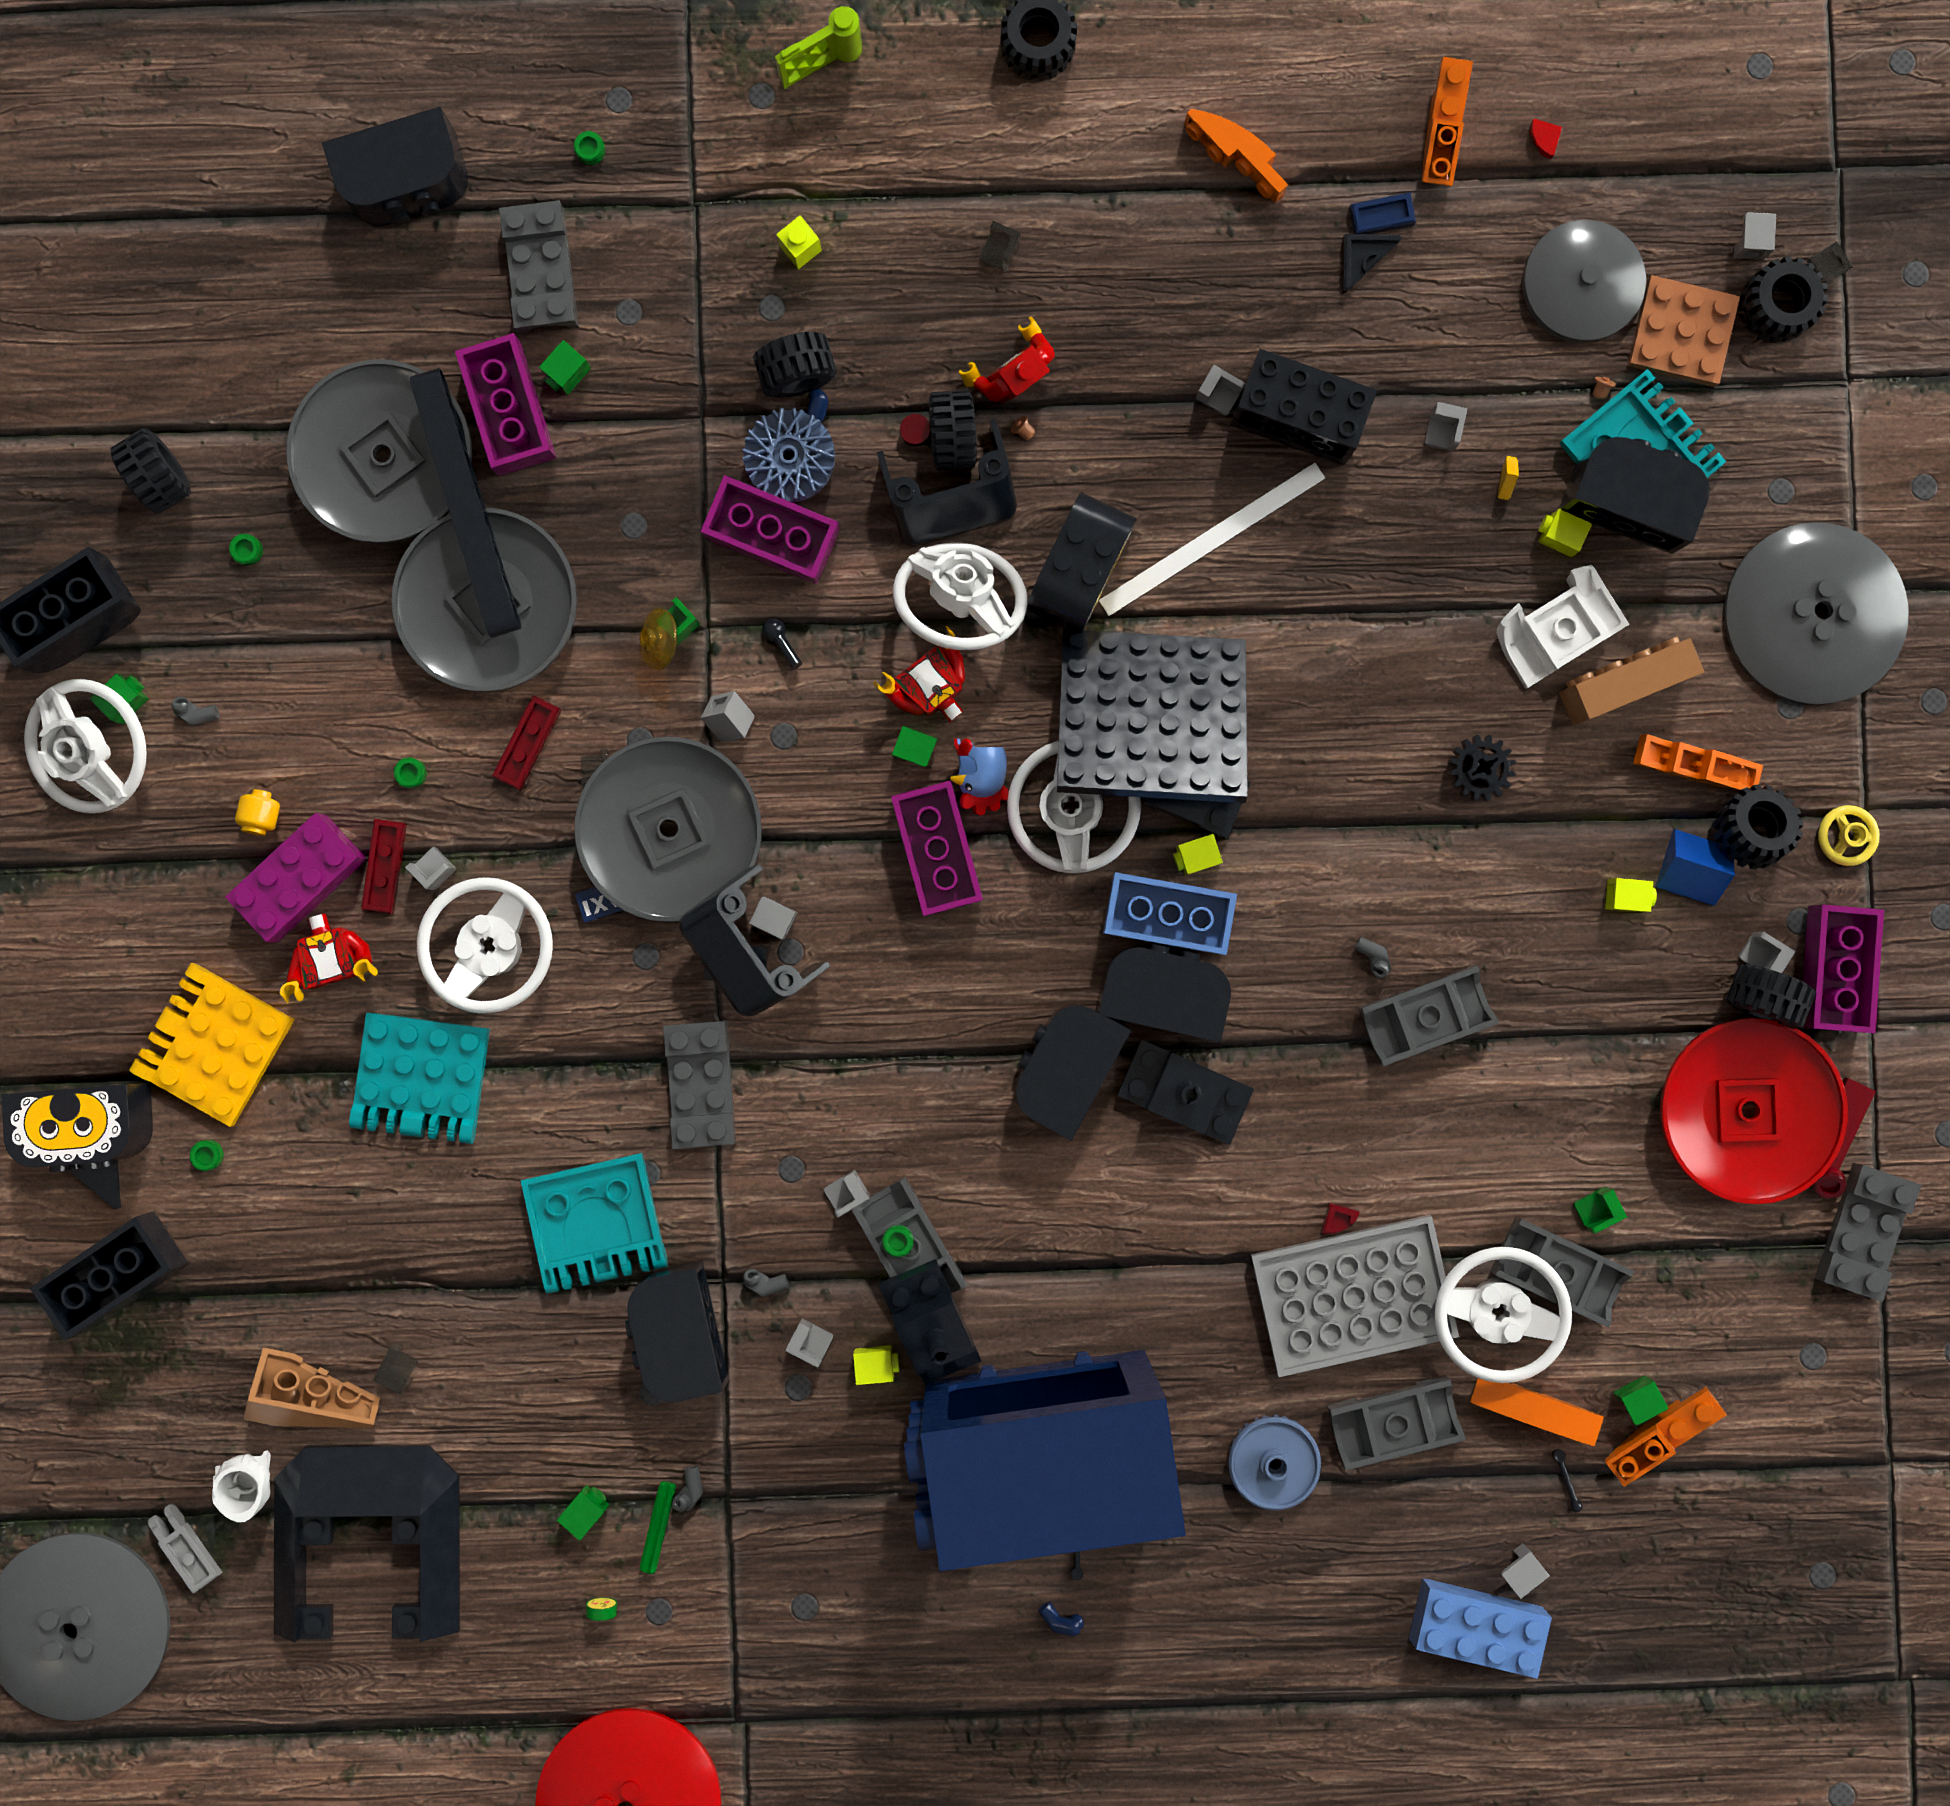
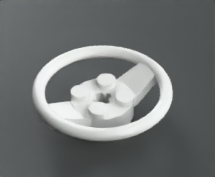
M942 543L927 548L922 547L904 562L893 584V600L902 621L919 637L948 649L978 650L996 645L1007 639L1018 629L1027 610V591L1022 578L1015 568L993 551L967 543ZM993 566L1005 575L1014 590L1015 607L1011 617L998 594L993 589ZM914 571L931 581L930 595L940 606L952 611L959 618H965L971 614L988 634L973 638L952 637L938 633L921 623L911 612L905 597V587L911 573Z
M71 679L51 686L33 704L25 725V752L35 779L52 799L62 806L77 812L103 813L117 808L133 795L145 771L146 741L142 726L135 712L123 697L101 683L86 679ZM84 691L98 695L113 705L125 720L132 737L134 751L131 772L125 784L105 762L109 759L111 751L101 731L88 717L75 718L66 699V693ZM40 720H42L43 729L39 733V737H42L41 751H38V727ZM47 772L54 778L60 777L64 780L76 781L80 786L99 798L100 801H84L68 795L51 780Z
M1055 741L1032 753L1014 775L1007 800L1009 825L1023 851L1042 866L1064 873L1093 871L1116 859L1131 842L1140 820L1141 798L1128 797V817L1121 835L1109 849L1098 856L1088 859L1090 830L1098 825V821L1102 816V796L1057 793V756L1054 780L1043 790L1039 807L1042 819L1051 829L1056 831L1062 860L1044 853L1035 846L1023 828L1019 813V800L1022 787L1031 771L1043 760L1058 754L1059 741ZM1073 796L1076 802L1079 801V808L1075 809V813L1069 814L1068 809L1064 810V803H1068L1069 797Z
M497 878L469 879L446 889L432 902L425 912L417 935L418 962L427 983L447 1003L473 1013L500 1012L526 1000L542 983L552 958V932L549 921L541 906L521 887ZM477 890L502 892L503 895L488 915H478L461 928L455 947V954L459 959L446 982L443 983L435 972L429 951L430 934L436 918L447 904L465 893ZM527 909L534 918L540 935V955L533 974L520 989L504 998L492 1001L467 999L489 976L506 973L518 963L522 953L521 939L518 932ZM493 938L492 945L496 947L495 951H488L486 953L483 943L485 940Z
M1513 1247L1484 1249L1460 1261L1444 1279L1435 1303L1436 1331L1447 1355L1458 1367L1468 1374L1494 1383L1523 1381L1545 1370L1563 1350L1572 1324L1570 1297L1558 1273L1537 1255ZM1498 1259L1519 1261L1536 1269L1549 1282L1558 1301L1559 1315L1532 1303L1518 1286L1503 1278L1487 1279L1488 1281L1482 1282L1476 1288L1455 1286L1468 1271L1482 1263ZM1500 1304H1503L1504 1313L1496 1317L1492 1313L1493 1308H1499ZM1447 1314L1469 1321L1470 1325L1482 1338L1492 1343L1506 1344L1518 1342L1522 1336L1551 1340L1552 1343L1538 1359L1524 1367L1505 1371L1488 1369L1472 1362L1458 1349L1448 1328Z

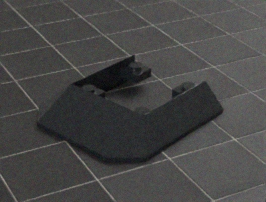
M430 1445L306 1446L274 1478V1634L294 1643L298 1639H330L333 1636L334 1604H306V1545H330L333 1543L334 1517L392 1516V1544H420V1603H395L393 1605L392 1638H420V1642L458 1633L460 1631V1475Z

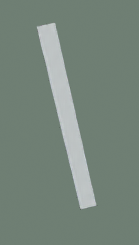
M1313 463L1104 596L1099 602L1108 616H1110L1325 479L1317 464Z

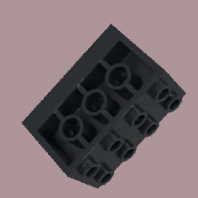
M1259 348L1249 370L1230 426L1344 466L1358 447L1377 390Z

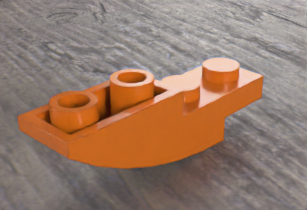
M1449 57L1441 58L1436 89L1433 92L1422 169L1423 183L1453 186L1473 61Z
M1190 109L1187 112L1184 122L1186 132L1193 140H1199L1206 147L1208 156L1215 163L1220 162L1226 168L1234 160L1239 172L1246 177L1250 176L1263 197L1266 199L1270 198L1276 203L1284 196L1288 184L1271 167L1276 153L1263 141L1240 125L1221 116L1196 109Z
M1704 1387L1683 1402L1676 1400L1670 1404L1668 1410L1656 1415L1639 1427L1605 1459V1463L1624 1487L1675 1455V1448L1727 1416L1724 1409L1707 1387Z

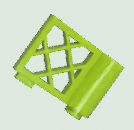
M845 6L836 8L829 16L828 26L804 40L789 46L775 56L780 82L784 89L836 59L843 62H852L860 56L862 52L860 23L857 13L852 8Z

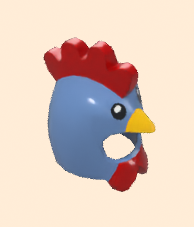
M958 738L954 739V747L958 755L960 767L959 774L951 776L950 780L958 784L962 791L960 798L961 808L969 809L972 807L973 813L979 816L985 814L986 808L989 811H997L1000 809V800H1008L1009 793L1008 788L1003 786L1007 770V757L1004 747H975L971 740L967 738L961 742Z

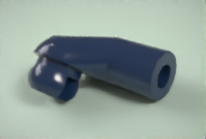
M813 389L809 393L808 398L810 400L807 412L805 413L810 416L812 414L815 416V419L823 421L829 404L828 397L821 389Z
M1050 1601L1038 1609V1612L1054 1633L1074 1637L1084 1627V1621L1081 1616L1074 1614L1070 1615L1069 1618L1062 1617Z

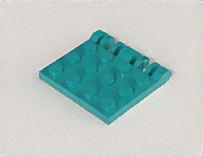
M1648 369L1559 442L1576 464L1600 443L1613 437H1625L1632 440L1636 438L1650 442L1652 444L1651 447L1661 451L1665 449L1673 450L1681 455L1680 458L1700 467L1707 478L1726 463V460L1718 452L1706 463L1700 464L1699 461L1713 451L1715 447L1711 443L1705 445L1695 456L1689 451L1687 447L1695 443L1703 433L1697 429L1683 441L1678 438L1679 435L1694 423L1681 407L1665 420L1661 418L1660 415L1676 401L1672 397L1665 399L1656 410L1650 405L1648 400L1660 393L1663 386L1657 383L1644 395L1640 393L1644 387L1655 379Z
M366 1012L349 1127L363 1130L367 1121V1130L375 1131L379 1125L381 1108H388L390 1110L387 1115L386 1133L394 1134L398 1124L399 1112L403 1110L399 1128L400 1135L422 1138L426 1129L427 1115L432 1114L429 1120L428 1138L436 1139L440 1131L441 1116H448L450 1120L446 1133L447 1141L455 1142L458 1136L460 1118H463L460 1125L459 1142L473 1144L476 1135L490 1028Z
M643 1152L521 1180L546 1294L560 1291L557 1267L564 1290L572 1289V1277L567 1265L577 1263L579 1279L583 1286L591 1283L589 1268L586 1262L588 1260L591 1262L596 1283L618 1278V1268L614 1254L619 1256L623 1275L629 1276L632 1274V1264L627 1251L636 1249L639 1265L643 1272L651 1270L646 1247H649L655 1270L668 1267L667 1255L662 1242Z

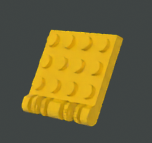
M190 963L185 975L205 985V987L203 988L188 979H181L179 986L188 992L198 995L195 1004H192L181 996H171L170 1003L189 1012V1015L185 1016L173 1008L165 1007L155 1027L175 1037L174 1041L157 1032H151L148 1039L154 1044L168 1049L166 1055L163 1058L150 1049L141 1048L138 1055L151 1064L135 1059L129 1071L144 1080L152 1082L227 1126L232 1127L237 1122L295 1019L202 966Z

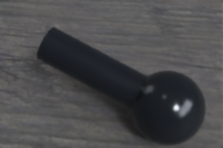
M776 618L768 619L762 626L763 637L768 642L776 644L792 670L799 668L802 665V661L785 637L786 628L784 623Z

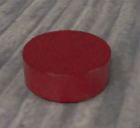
M920 414L906 416L900 425V434L903 441L910 446H921L926 443L930 437V424L928 420Z
M1830 1167L1813 1186L1819 1196L1832 1199L1841 1196L1845 1192L1847 1184L1843 1172L1835 1167Z

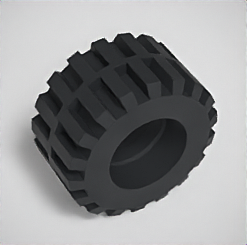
M1015 0L1014 6L1009 4L1006 9V16L1003 15L1001 21L1000 44L1002 57L1005 56V63L1008 67L1014 65L1015 74L1019 76L1021 73H1025V79L1031 80L1032 76H1037L1038 81H1044L1046 75H1049L1050 79L1057 76V70L1063 72L1067 68V62L1071 63L1076 46L1077 22H1074L1075 14L1073 10L1068 11V3L1065 0L1060 3L1058 0ZM1042 26L1049 29L1056 38L1049 45L1036 47L1028 44L1021 35L1030 27Z
M1784 257L1780 261L1775 259L1768 265H1765L1745 284L1746 288L1740 295V299L1744 301L1739 304V311L1745 312L1741 319L1743 323L1748 322L1750 324L1748 330L1751 333L1757 331L1759 333L1757 338L1761 340L1769 337L1770 343H1777L1780 340L1784 343L1797 338L1819 321L1818 318L1826 310L1823 306L1828 303L1829 296L1824 295V292L1828 290L1827 283H1822L1820 280L1824 277L1821 271L1817 274L1813 271L1815 265L1811 262L1804 265V259L1798 257L1793 262L1791 257ZM1772 287L1785 289L1791 294L1795 302L1794 313H1786L1776 307L1772 300Z
M800 332L777 338L762 346L753 355L763 393L768 397L786 398L811 392L813 389L823 387L837 375L827 336L818 332Z
M969 390L931 392L929 397V420L934 467L937 471L974 468L977 462L974 404Z
M142 428L110 448L112 460L118 473L136 498L152 512L160 514L191 494L190 483L182 467L161 439L150 430Z
M1759 784L1742 789L1726 802L1715 815L1717 819L1713 822V828L1717 832L1713 835L1714 839L1719 840L1721 843L1718 846L1720 851L1725 850L1728 853L1726 858L1730 861L1737 860L1738 866L1745 867L1748 864L1749 869L1755 870L1760 866L1762 869L1767 868L1790 853L1799 844L1797 841L1802 838L1803 834L1799 830L1803 827V820L1798 819L1801 812L1799 808L1793 807L1794 801L1791 797L1786 799L1783 796L1785 792L1780 789L1775 792L1773 791V786L1768 785L1761 788ZM1748 816L1757 819L1763 824L1768 838H1764L1754 832L1749 824Z
M1746 964L1738 966L1727 994L1726 1002L1734 1009L1755 1018L1778 1021V1024L1796 1029L1803 1028L1816 991L1808 984L1791 976L1764 967Z

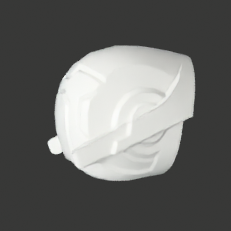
M268 1450L264 1451L261 1456H252L250 1454L238 1455L224 1461L221 1466L215 1467L212 1489L213 1504L220 1513L235 1522L249 1520L262 1509L269 1499V1465L271 1455Z

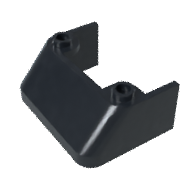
M996 418L990 420L989 428L995 451L988 452L981 457L978 464L981 480L922 497L919 486L913 479L900 477L891 480L883 451L877 452L879 466L901 540L906 545L911 547L925 545L1010 520L1015 515L1017 501L1009 462Z
M760 864L742 871L684 913L679 921V930L736 1012L746 1017L758 1015L788 998L830 967V964L825 961L811 964L801 973H798L794 967L789 965L778 966L771 972H768L736 927L734 921L740 918L747 908L746 897L739 886L763 870Z

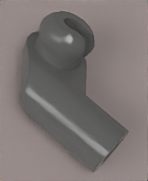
M177 697L172 701L171 706L174 714L191 726L220 719L219 710L215 704L198 708L185 697Z
M1360 936L1354 950L1368 956L1371 970L1375 977L1385 978L1391 970V963L1386 948Z
M748 1269L743 1275L745 1286L763 1297L789 1289V1283L785 1274L769 1278L756 1269Z
M698 1465L683 1469L686 1485L673 1499V1507L678 1512L692 1509L703 1495Z

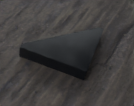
M1344 234L1342 293H1347L1400 242L1401 235Z
M113 1160V1166L69 1170L113 1209L121 1208L118 1160Z

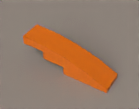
M1640 734L1633 762L1635 765L1738 792L1746 787L1750 788L1753 785H1759L1763 769L1761 764L1713 749L1705 750L1683 742H1671L1649 734Z
M1479 1378L1470 1403L1591 1446H1595L1604 1420L1602 1415L1549 1395L1537 1393L1514 1383H1494Z

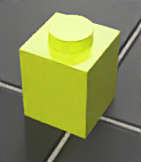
M798 216L776 234L779 247L798 270L822 251L820 239L801 216Z
M1558 509L1551 515L1544 517L1538 530L1542 533L1538 542L1569 557H1573L1580 552L1592 524Z
M1214 834L1176 846L1177 853L1173 854L1178 871L1183 870L1185 876L1223 863Z
M1622 878L1608 879L1605 910L1651 912V907L1655 905L1657 897L1656 889L1653 888V881Z
M891 1345L856 1348L854 1350L856 1385L893 1382L894 1372H899L898 1353L892 1354Z

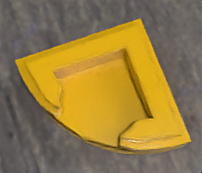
M1506 456L1498 488L1499 499L1509 500L1518 480V460L1515 457Z

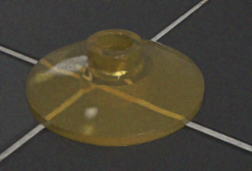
M655 608L647 615L639 637L643 659L652 669L661 670L667 667L675 654L677 645L675 620L672 614L664 608Z

